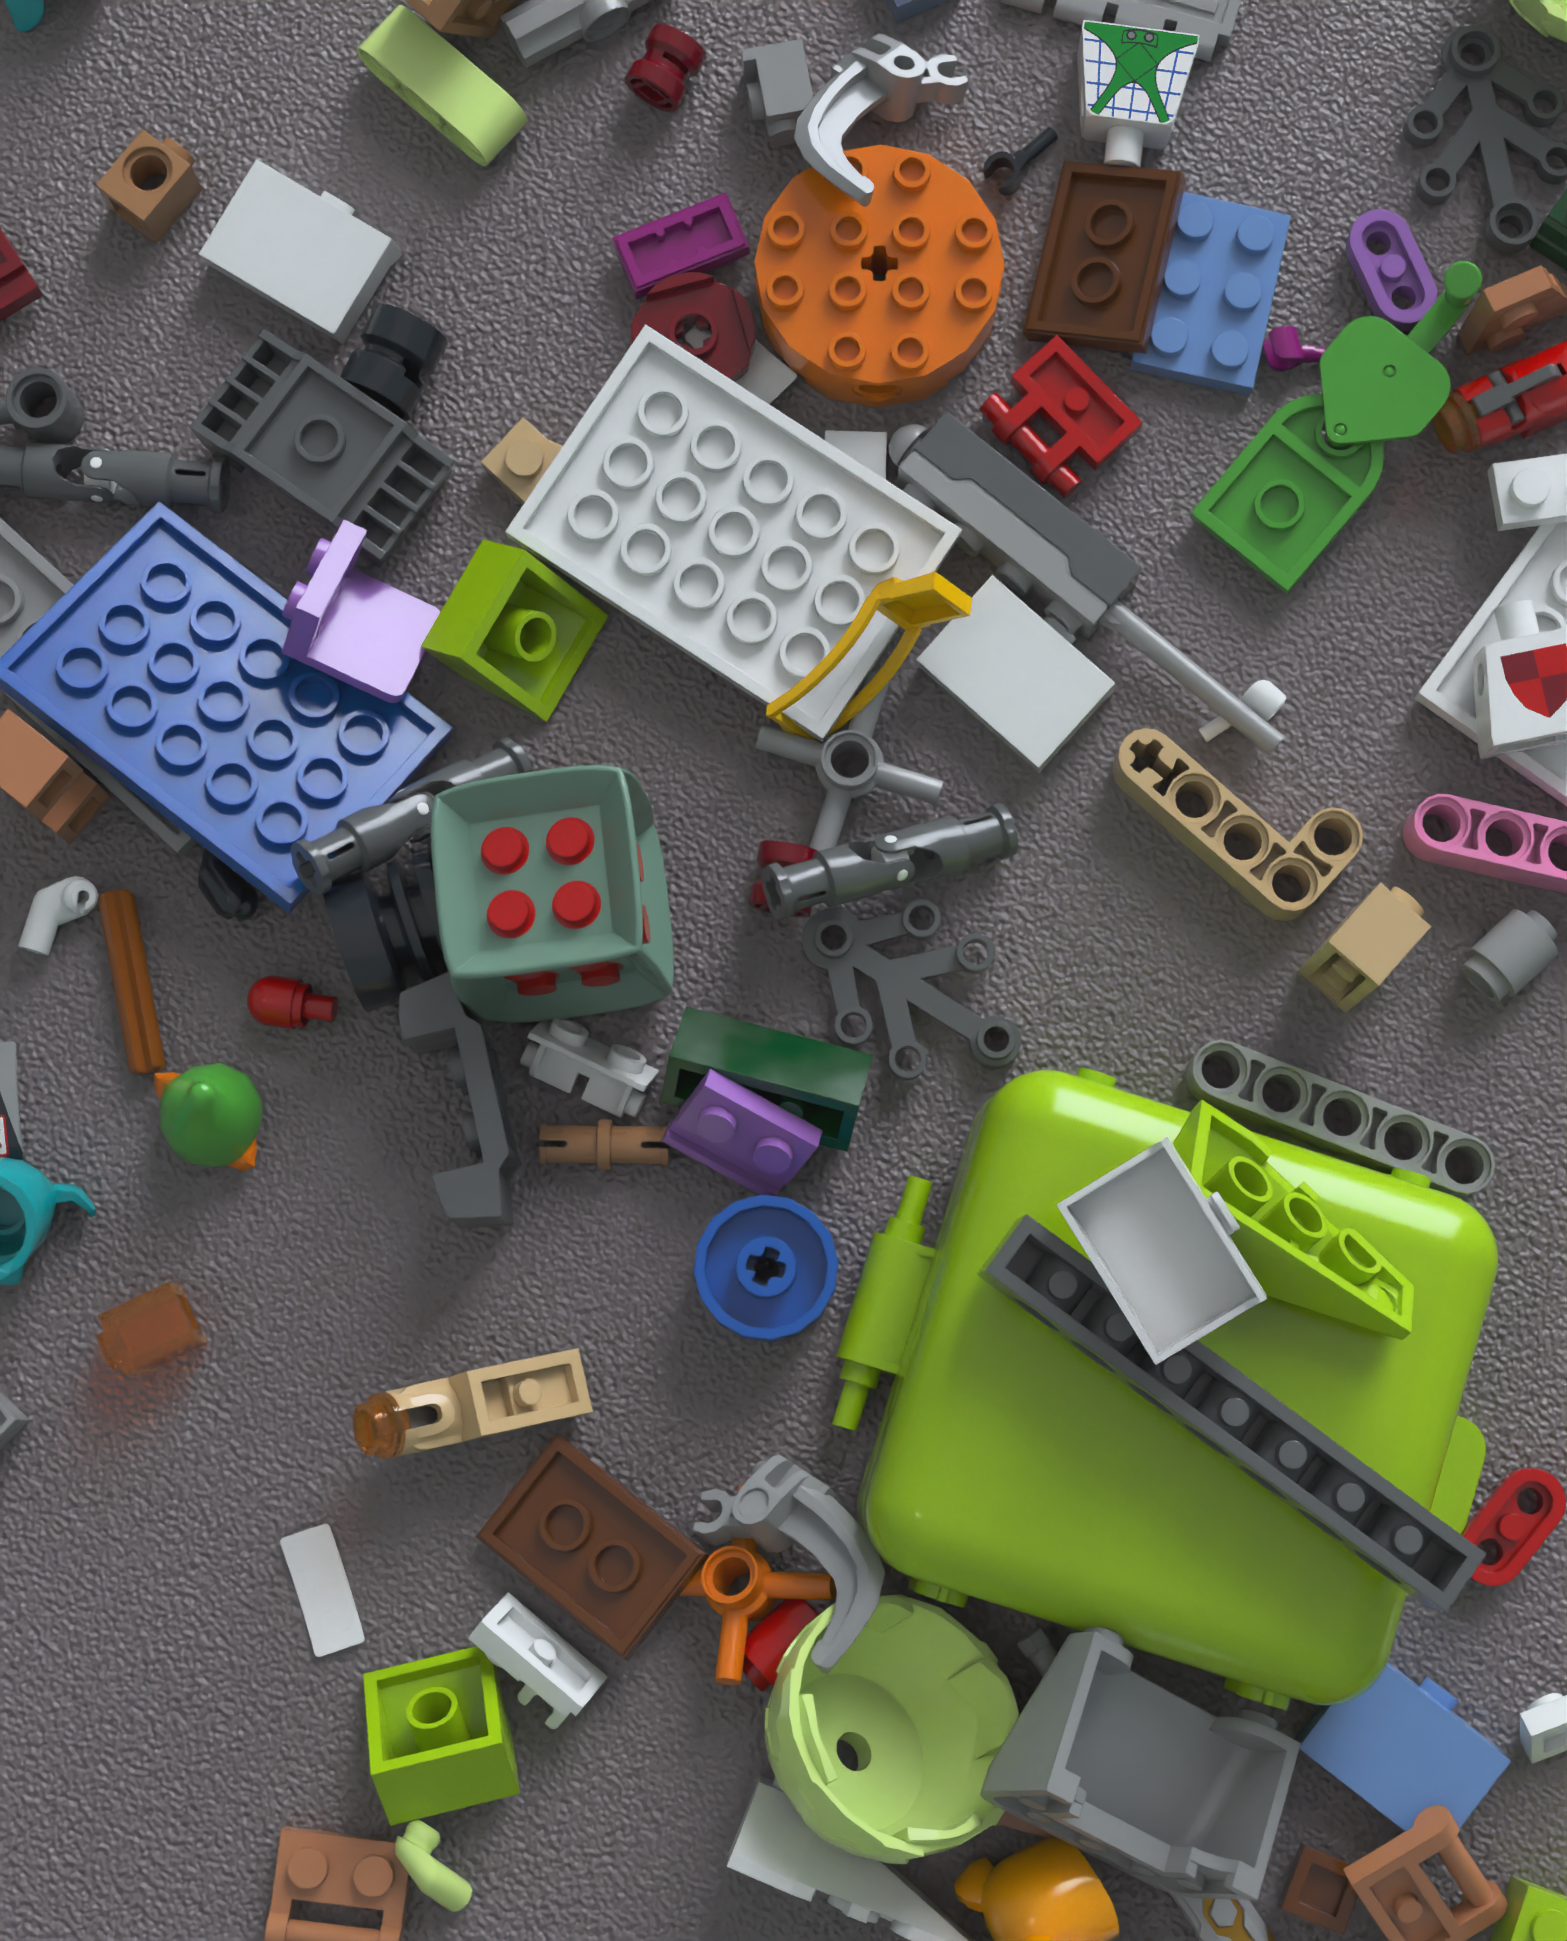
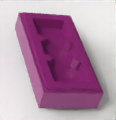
M726 192L612 237L613 247L636 300L645 297L655 284L670 276L687 272L705 273L750 254L749 244Z

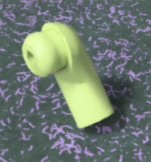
M418 1819L409 1822L403 1837L397 1836L395 1855L421 1892L449 1911H460L470 1901L472 1896L471 1885L431 1856L432 1851L440 1843L439 1832Z

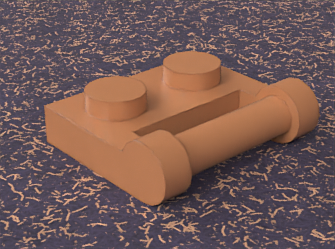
M1435 1805L1424 1809L1415 1818L1412 1828L1343 1869L1351 1886L1389 1941H1465L1496 1923L1507 1911L1508 1903L1506 1897L1495 1882L1485 1879L1458 1837L1459 1827L1456 1820L1444 1806ZM1436 1853L1464 1894L1463 1902L1451 1909L1420 1864Z
M288 1826L283 1827L280 1832L271 1907L264 1941H403L411 1876L395 1855L396 1839ZM295 1900L384 1910L381 1930L293 1919Z

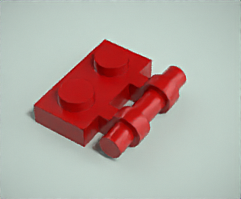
M1058 335L1012 374L1010 384L1023 396L1015 406L1011 408L996 392L979 408V411L994 425L992 433L1004 445L1011 443L1033 465L1030 472L1040 483L1045 485L1049 482L1064 498L1072 494L1082 483V480L1067 465L1073 457L1079 454L1096 471L1140 431L1143 423ZM1039 414L1062 436L1051 448L1029 426V423Z

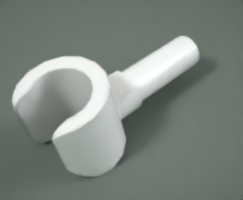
M1266 680L1255 682L1240 698V701L1266 722L1274 716L1286 700L1285 694L1270 681ZM1219 715L1198 730L1203 739L1208 742L1232 725Z

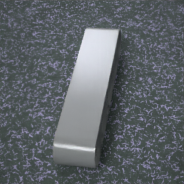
M1225 1040L1209 1042L1192 1056L1186 1066L1185 1080L1187 1088L1198 1100H1204L1213 1107L1381 1173L1391 1174L1393 1168L1413 1171L1431 1178L1429 1188L1458 1198L1478 1192L1488 1185L1494 1175L1495 1161L1493 1153L1486 1143L1478 1138L1234 1042ZM1219 1057L1228 1062L1233 1072V1080L1230 1087L1215 1088L1205 1081L1201 1070L1204 1059ZM1266 1081H1281L1289 1087L1293 1096L1292 1107L1289 1111L1276 1112L1266 1105L1262 1096L1263 1086ZM1328 1104H1340L1350 1112L1353 1126L1348 1136L1335 1135L1325 1126L1323 1113ZM1388 1128H1401L1411 1137L1413 1150L1408 1160L1396 1159L1386 1150L1384 1137ZM1450 1151L1462 1152L1471 1160L1473 1175L1469 1183H1457L1447 1174L1445 1162Z

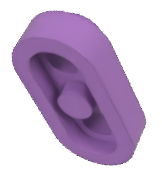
M1375 209L1362 214L1354 222L1346 240L1348 260L1374 315L1388 321L1400 331H1410L1437 301V287L1409 226L1402 217L1385 209ZM1369 241H1379L1385 246L1386 253L1375 255L1368 250L1366 243ZM1394 295H1404L1411 301L1412 307L1400 309L1393 304L1392 297Z

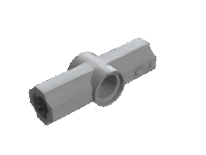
M529 0L499 16V20L508 43L518 61L525 68H528L581 38L588 42H595L609 37L625 25L633 10L652 0Z

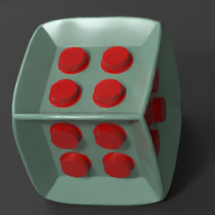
M587 765L526 772L469 782L447 789L434 797L431 814V852L440 941L453 991L459 1000L478 1018L485 1021L513 1023L547 1021L554 1018L563 1019L634 1008L671 995L674 975V954L664 861L659 838L653 824L654 816L651 803L638 779L628 769L613 766Z

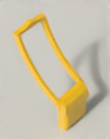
M937 572L903 581L896 577H891L876 584L838 643L806 677L767 705L766 716L778 723L785 732L820 742L802 730L782 712L816 687L840 663L864 632L876 610L903 628L905 632L883 667L849 702L828 736L851 720L878 695L912 650L922 632V628L929 627L931 624L970 616L972 598Z

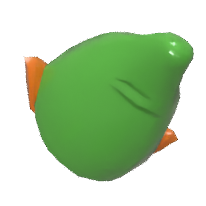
M222 1063L193 1066L182 1074L175 1072L154 1073L153 1088L160 1100V1130L176 1156L190 1164L203 1167L229 1166L243 1172L255 1167L257 1152L256 1136L261 1125L263 1105L259 1092L248 1074Z

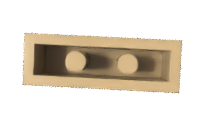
M1380 882L1344 918L1298 972L1346 1013L1386 979L1432 926L1421 918L1424 910L1411 895L1398 887H1393L1389 890Z

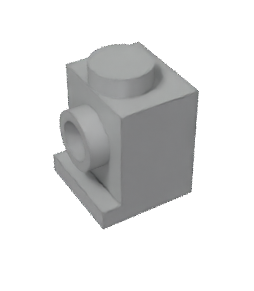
M802 39L741 50L742 77L744 87L747 90L752 121H764L767 142L770 141L773 145L796 143L794 134L797 119L813 98Z

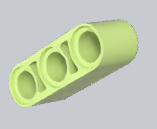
M398 5L357 48V53L363 63L380 81L481 166H487L528 123V118L522 108L505 90L421 18L403 5Z

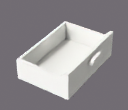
M256 159L199 252V255L212 268L343 345L388 269L399 260L402 253L390 237L352 216L355 209L326 191H323L321 196H318Z
M993 575L972 597L970 616L951 620L916 659L920 669L1038 773L1042 771L1115 690V682L1072 645L1076 638L1067 632L1064 626L1053 617L1051 619L1046 616L1043 620Z
M1168 1136L1057 1204L1155 1365L1267 1299L1266 1293L1229 1236L1240 1229L1234 1216L1218 1191L1207 1198L1205 1197Z

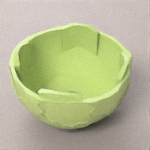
M901 1594L880 1596L875 1611L861 1633L831 1671L825 1674L814 1664L811 1659V1653L818 1640L821 1641L833 1617L836 1602L808 1623L794 1639L776 1670L778 1675L765 1712V1743L769 1763L779 1787L785 1792L791 1804L802 1816L805 1824L824 1841L841 1850L889 1864H908L910 1859L947 1851L963 1844L990 1826H996L1004 1810L984 1800L980 1793L988 1767L1017 1721L1019 1712L1009 1680L997 1665L998 1659L986 1642L980 1641L940 1607ZM838 1740L848 1742L856 1751L858 1756L857 1771H852L841 1763L837 1754Z

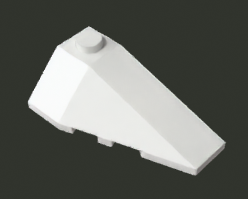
M760 1775L730 1848L727 1867L809 1902L816 1895L817 1890L830 1895L828 1903L841 1910L846 1916L867 1923V1921L877 1923L879 1917L892 1922L890 1929L893 1932L911 1941H976L891 1864L850 1854L820 1838L805 1824L802 1816L796 1811L785 1792L779 1787L776 1777L772 1781Z

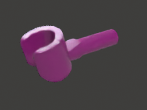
M1295 326L1275 328L1270 331V338L1263 341L1269 366L1273 370L1280 372L1293 369L1302 363H1320L1321 356L1327 349V347H1316L1314 345L1301 346Z

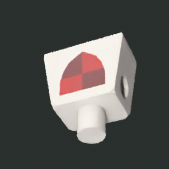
M1531 600L1517 601L1495 609L1494 613L1501 641L1484 645L1473 658L1477 739L1480 759L1567 742V627L1540 633Z

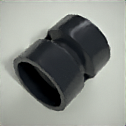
M379 303L374 307L360 335L365 348L354 350L351 353L340 377L403 421H408L425 391L420 377L430 376L434 373L448 342L438 329L415 314L396 306Z

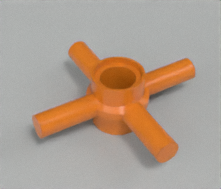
M733 1538L731 1546L722 1547L707 1558L702 1570H698L679 1596L706 1597L710 1606L722 1616L715 1682L724 1685H740L748 1623L760 1620L766 1616L773 1608L776 1599L835 1600L837 1590L834 1579L829 1573L773 1572L770 1564L757 1553V1543L753 1538ZM750 1573L747 1587L739 1594L729 1596V1588L732 1582L738 1576Z

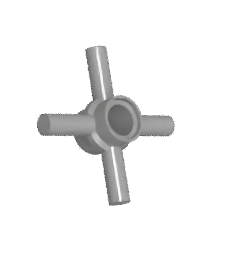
M869 672L863 681L861 690L877 673ZM890 680L878 695L851 719L848 730L831 735L823 743L764 724L761 727L756 742V749L815 767L819 782L827 790L809 846L810 848L820 851L835 847L851 799L867 795L876 786L937 805L944 781L885 763L878 744L872 739ZM855 752L864 758L868 767L861 775L854 778H846L835 772L832 767V761L841 753Z

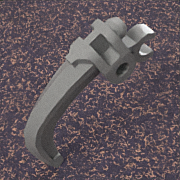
M883 34L873 36L865 43L863 48L859 47L848 53L837 65L832 67L830 81L811 99L797 119L794 140L804 159L851 199L863 207L868 206L872 199L874 184L865 175L861 176L847 160L841 145L843 138L855 123L870 110L887 121L901 122L913 116L917 103L936 101L941 104H956L963 101L969 81L966 76L953 78L957 64L955 55L940 54L925 62L910 47Z
M775 1455L769 1460L759 1461L754 1466L752 1476L746 1481L736 1496H729L726 1491L719 1489L702 1492L700 1499L711 1512H721V1515L717 1520L710 1523L695 1522L693 1531L703 1542L714 1546L728 1543L733 1538H753L762 1549L774 1553L786 1550L794 1542H797L818 1559L834 1579L837 1590L833 1617L822 1640H818L811 1653V1659L821 1672L828 1674L856 1640L875 1611L879 1602L885 1571L880 1555L872 1545L867 1533L850 1513L834 1499L836 1494L833 1490L785 1457Z

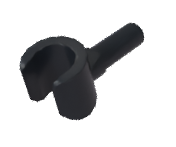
M1048 127L1022 150H1018L1013 155L1002 151L989 156L983 168L985 179L992 176L999 168L1011 169L1013 175L1000 185L999 193L1004 196L1014 194L1021 185V172L1030 165L1033 159L1058 139L1056 132Z

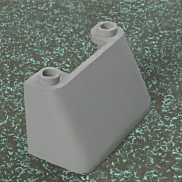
M1090 1627L1085 1629L1084 1632L1069 1634L990 1763L980 1796L992 1805L1160 1890L1191 1898L1258 1900L1301 1743L1277 1731V1721L1265 1714L1252 1710H1239L1237 1717H1215L1130 1671L1134 1656L1123 1647L1124 1638L1114 1631L1102 1627Z

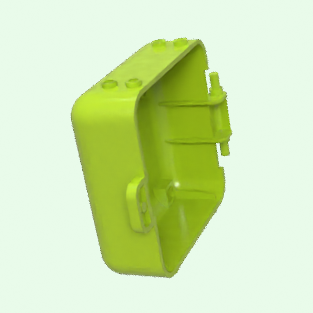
M1078 1068L1077 1075L1056 1070H1038L1014 1078L986 1101L972 1122L935 1247L930 1248L921 1245L926 1228L920 1225L933 1183L914 1176H908L896 1217L888 1218L884 1234L878 1232L873 1234L836 1353V1357L844 1360L839 1378L845 1380L832 1421L833 1425L857 1432L870 1388L877 1389L882 1372L895 1376L872 1453L860 1485L857 1498L858 1523L867 1533L881 1560L899 1572L910 1576L908 1588L918 1594L965 1608L969 1595L1082 1632L1090 1627L1106 1628L1121 1635L1125 1640L1123 1645L1226 1677L1224 1689L1233 1691L1242 1697L1283 1710H1288L1291 1698L1315 1705H1336L1357 1698L1371 1688L1387 1665L1407 1593L977 1275L1014 1222L1025 1214L1032 1217L1090 1260L1057 1204L1168 1136L1173 1144L1191 1112L1114 1088L1116 1083L1114 1077L1086 1068ZM1252 1132L1274 1151L1266 1161L1294 1188L1305 1181L1320 1195L1315 1204L1339 1231L1345 1228L1355 1229L1415 1286L1412 1333L1405 1339L1400 1340L1267 1296V1299L1249 1308L1201 1337L1198 1341L1461 1534L1468 1521L1486 1456V1444L1479 1428L1468 1419L1457 1416L1498 1269V1250L1491 1228L1482 1215L1467 1202L1453 1195L1429 1188L1431 1178L1400 1168H1393L1391 1174L1381 1173Z

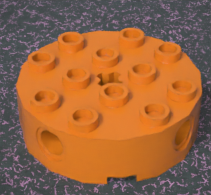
M882 144L846 150L843 153L850 164L861 176L865 175L874 184L872 199L868 206L863 207L851 199L811 166L790 180L764 217L754 261L756 270L755 289L763 332L779 357H783L789 368L804 377L805 383L829 399L873 408L924 400L948 385V380L963 372L971 360L977 357L991 337L1005 267L996 219L968 179L929 154ZM872 273H883L885 280H873Z

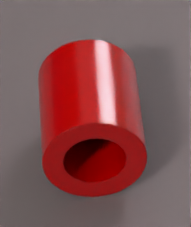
M784 1599L747 1634L743 1672L761 1692L765 1691L771 1684L774 1686L778 1675L776 1670L783 1655L804 1627L819 1616L806 1599Z

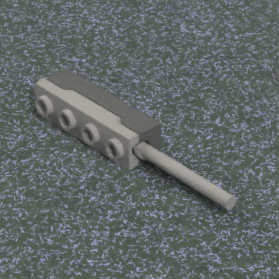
M946 412L929 432L924 426L908 424L902 426L893 434L889 443V454L893 463L899 468L897 486L914 499L961 528V535L955 543L960 549L974 557L980 552L998 567L996 574L1006 586L1022 596L1027 592L1031 593L1047 606L1044 610L1046 616L1056 619L1071 635L1077 630L1089 640L1101 625L1116 630L1267 755L1270 756L1285 738L1280 732L1121 603L1136 585L1142 569L1140 565L949 412Z

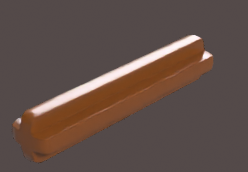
M116 889L99 895L98 905L128 1068L134 1075H149L162 1071L166 1063L135 896L128 889Z

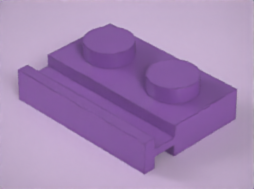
M710 1069L681 1106L676 1118L671 1119L668 1123L662 1142L760 1195L778 1197L781 1187L784 1184L787 1185L818 1148L823 1130Z

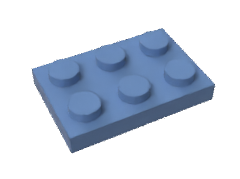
M1184 192L1147 353L1133 352L1129 370L1250 396L1255 382L1291 215Z

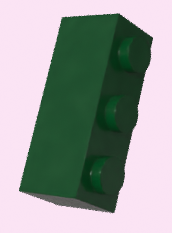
M686 1006L669 1054L660 1103L681 1108L703 1077L712 1069L823 1130L819 1141L820 1145L848 1152L873 1055Z

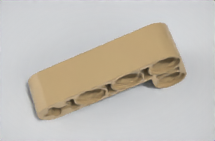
M1143 728L1133 731L1125 737L1114 758L1112 772L1114 780L1120 789L1264 915L1273 920L1285 922L1296 919L1303 914L1354 858L1362 845L1363 832L1355 816L1344 809L1333 807L1323 809L1312 816L1294 838L1288 842L1177 744L1158 730ZM1146 753H1149L1156 759L1152 769L1147 767L1141 773L1135 771L1132 768L1135 757L1140 759ZM1170 772H1174L1177 777L1173 779L1165 795L1162 796L1157 790L1161 782L1167 780ZM1185 791L1199 794L1206 802L1207 814L1198 818H1191L1182 814L1176 805V795ZM1328 828L1337 832L1344 844L1343 853L1333 856L1320 851L1314 840L1315 830ZM1236 832L1249 837L1254 845V857L1247 860H1239L1230 856L1224 846V836ZM1287 874L1296 878L1302 887V899L1293 903L1280 899L1273 890V877Z

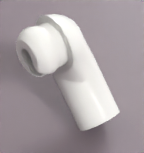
M73 876L39 890L33 898L18 947L49 956L58 926L80 918L95 908L98 902V892L93 883L84 877Z

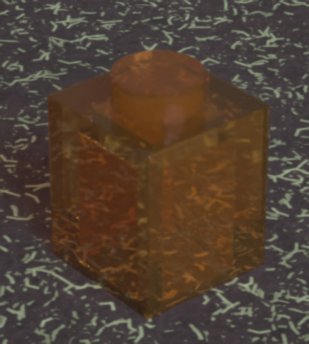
M170 1281L97 1315L104 1329L103 1332L97 1334L100 1349L109 1366L113 1370L121 1367L124 1375H142L208 1343L182 1285Z

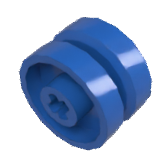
M757 1195L733 1202L711 1219L697 1244L694 1275L701 1300L722 1327L743 1339L773 1343L800 1335L821 1318L835 1292L838 1258L831 1234L813 1211L790 1198ZM765 1258L774 1260L780 1269L778 1277H771L768 1283L759 1281L754 1271L755 1265Z

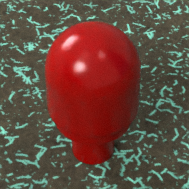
M271 975L260 978L251 986L247 996V1006L252 1017L263 1025L296 1029L297 1027H306L309 1019L334 1022L338 1010V999L333 996L313 994L312 985L304 983L302 979Z

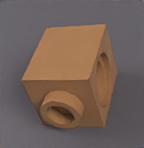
M142 129L96 184L108 208L155 244H157L202 190L192 168L195 160L189 152L169 137H166L161 143L144 129ZM157 174L166 176L164 183L160 187L153 190L140 189L148 177Z

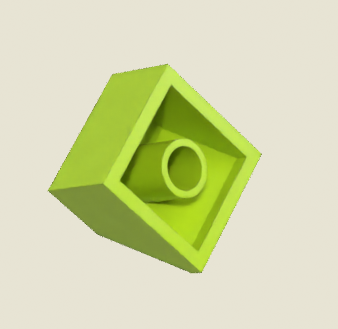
M482 540L420 647L464 679L537 719L547 722L609 615L526 550Z
M475 1646L363 1674L370 1772L390 1826L520 1794L514 1741L498 1669L480 1648Z

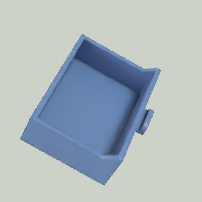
M1387 1662L1378 1680L1362 1695L1341 1704L1320 1705L1294 1739L1301 1743L1299 1748L1301 1751L1404 1831L1413 1827L1414 1820L1420 1812L1435 1805L1446 1807L1460 1829L1511 1762L1503 1750L1452 1712L1459 1702L1453 1695L1428 1676L1420 1686L1389 1662Z

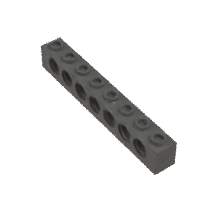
M1025 1214L1014 1222L977 1273L983 1280L1425 1607L1447 1612L1486 1556L1484 1551L1198 1340L1155 1365L1093 1263L1029 1215Z

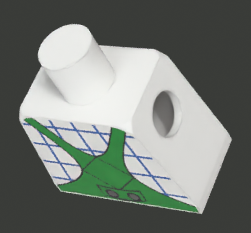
M1083 20L1077 52L1080 130L1082 138L1089 141L1106 143L1103 164L1140 168L1143 148L1161 150L1167 147L1193 66L1200 35Z

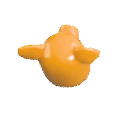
M1055 1836L1015 1852L1000 1861L995 1867L986 1857L975 1860L956 1877L954 1888L958 1900L970 1909L983 1913L986 1926L993 1941H1111L1119 1937L1118 1918L1112 1901L1100 1879L1078 1848Z

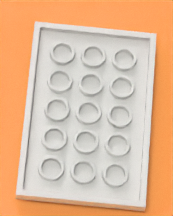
M645 324L505 532L512 541L767 706L806 677L827 656L849 628L865 599L876 584L891 577H896L903 581L936 572L958 540L962 529ZM876 610L864 632L840 663L816 687L782 713L802 730L823 743L900 626Z

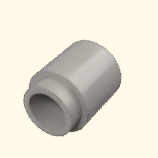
M1512 909L1468 950L1469 959L1461 966V969L1468 981L1483 996L1492 1002L1498 1003L1506 995L1514 997L1558 955V949L1553 942L1558 937V934L1551 923L1537 911L1530 910L1525 914L1518 909Z

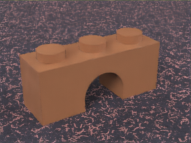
M7 709L0 717V789L71 845L111 796L83 773V769L67 754L15 713Z

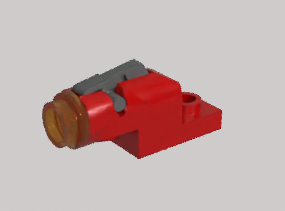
M1567 341L1561 342L1531 357L1512 362L1495 370L1488 376H1481L1450 392L1445 405L1432 419L1434 430L1443 447L1449 453H1455L1461 449L1466 453H1470L1485 445L1499 443L1519 433L1525 439L1567 420Z

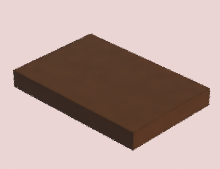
M1074 161L1063 162L1023 330L1028 341L1048 343L1058 335L1067 345L1147 353L1186 184L1182 171Z
M558 1433L555 1434L475 1536L626 1661L630 1660L710 1556Z

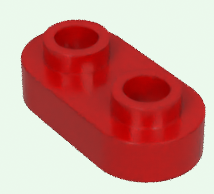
M1522 1468L1510 1472L1500 1481L1468 1521L1461 1533L1463 1537L1477 1547L1481 1541L1490 1539L1497 1547L1495 1560L1490 1564H1483L1481 1562L1470 1580L1489 1586H1498L1510 1582L1520 1573L1555 1529L1564 1515L1566 1497L1561 1484L1553 1475L1536 1468ZM1526 1488L1532 1490L1537 1497L1535 1510L1528 1514L1522 1512L1517 1504L1519 1493Z

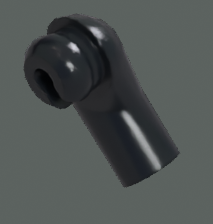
M204 848L198 875V886L217 915L228 920L233 917L243 921L251 918L255 914L259 902L256 890L252 887H243L232 869Z

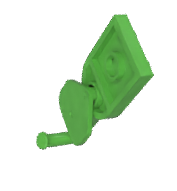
M1459 261L1453 263L1447 269L1443 282L1445 286L1444 293L1407 336L1388 321L1376 316H1364L1350 322L1321 356L1319 368L1322 394L1306 395L1281 407L1192 510L1190 518L1285 595H1288L1373 494L1380 479L1384 463L1383 441L1411 439L1418 436L1445 405L1450 394V377L1445 367L1432 357L1430 353L1469 309L1475 294L1479 291L1482 285V275L1475 264L1469 261ZM1324 426L1326 430L1325 441L1322 437V429L1324 428Z

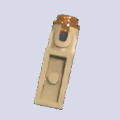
M576 1348L470 1370L447 1378L372 1394L365 1403H360L356 1406L353 1413V1432L360 1450L365 1455H377L381 1459H391L593 1412L579 1349Z

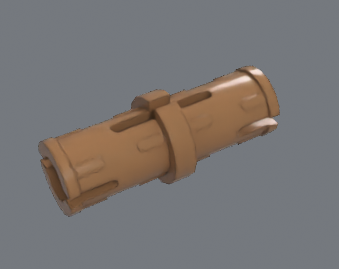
M599 1119L598 1126L548 1125V1123H541L539 1140L566 1141L567 1145L565 1147H539L540 1164L597 1163L598 1170H611L612 1163L662 1164V1166H669V1148L643 1147L644 1142H662L668 1124H663V1126H613V1122L610 1119Z

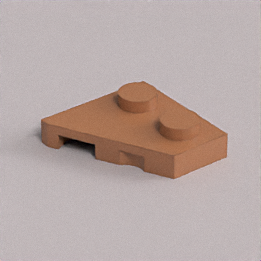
M1539 265L1483 289L1458 332L1467 354H1472L1486 347L1489 348L1491 353L1507 349L1525 337V330L1567 313V285L1565 283L1560 285L1555 275L1549 274L1546 268Z

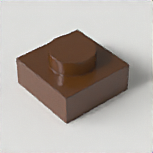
M1300 1843L1277 1906L1286 1912L1344 1935L1358 1898L1343 1870L1352 1863Z

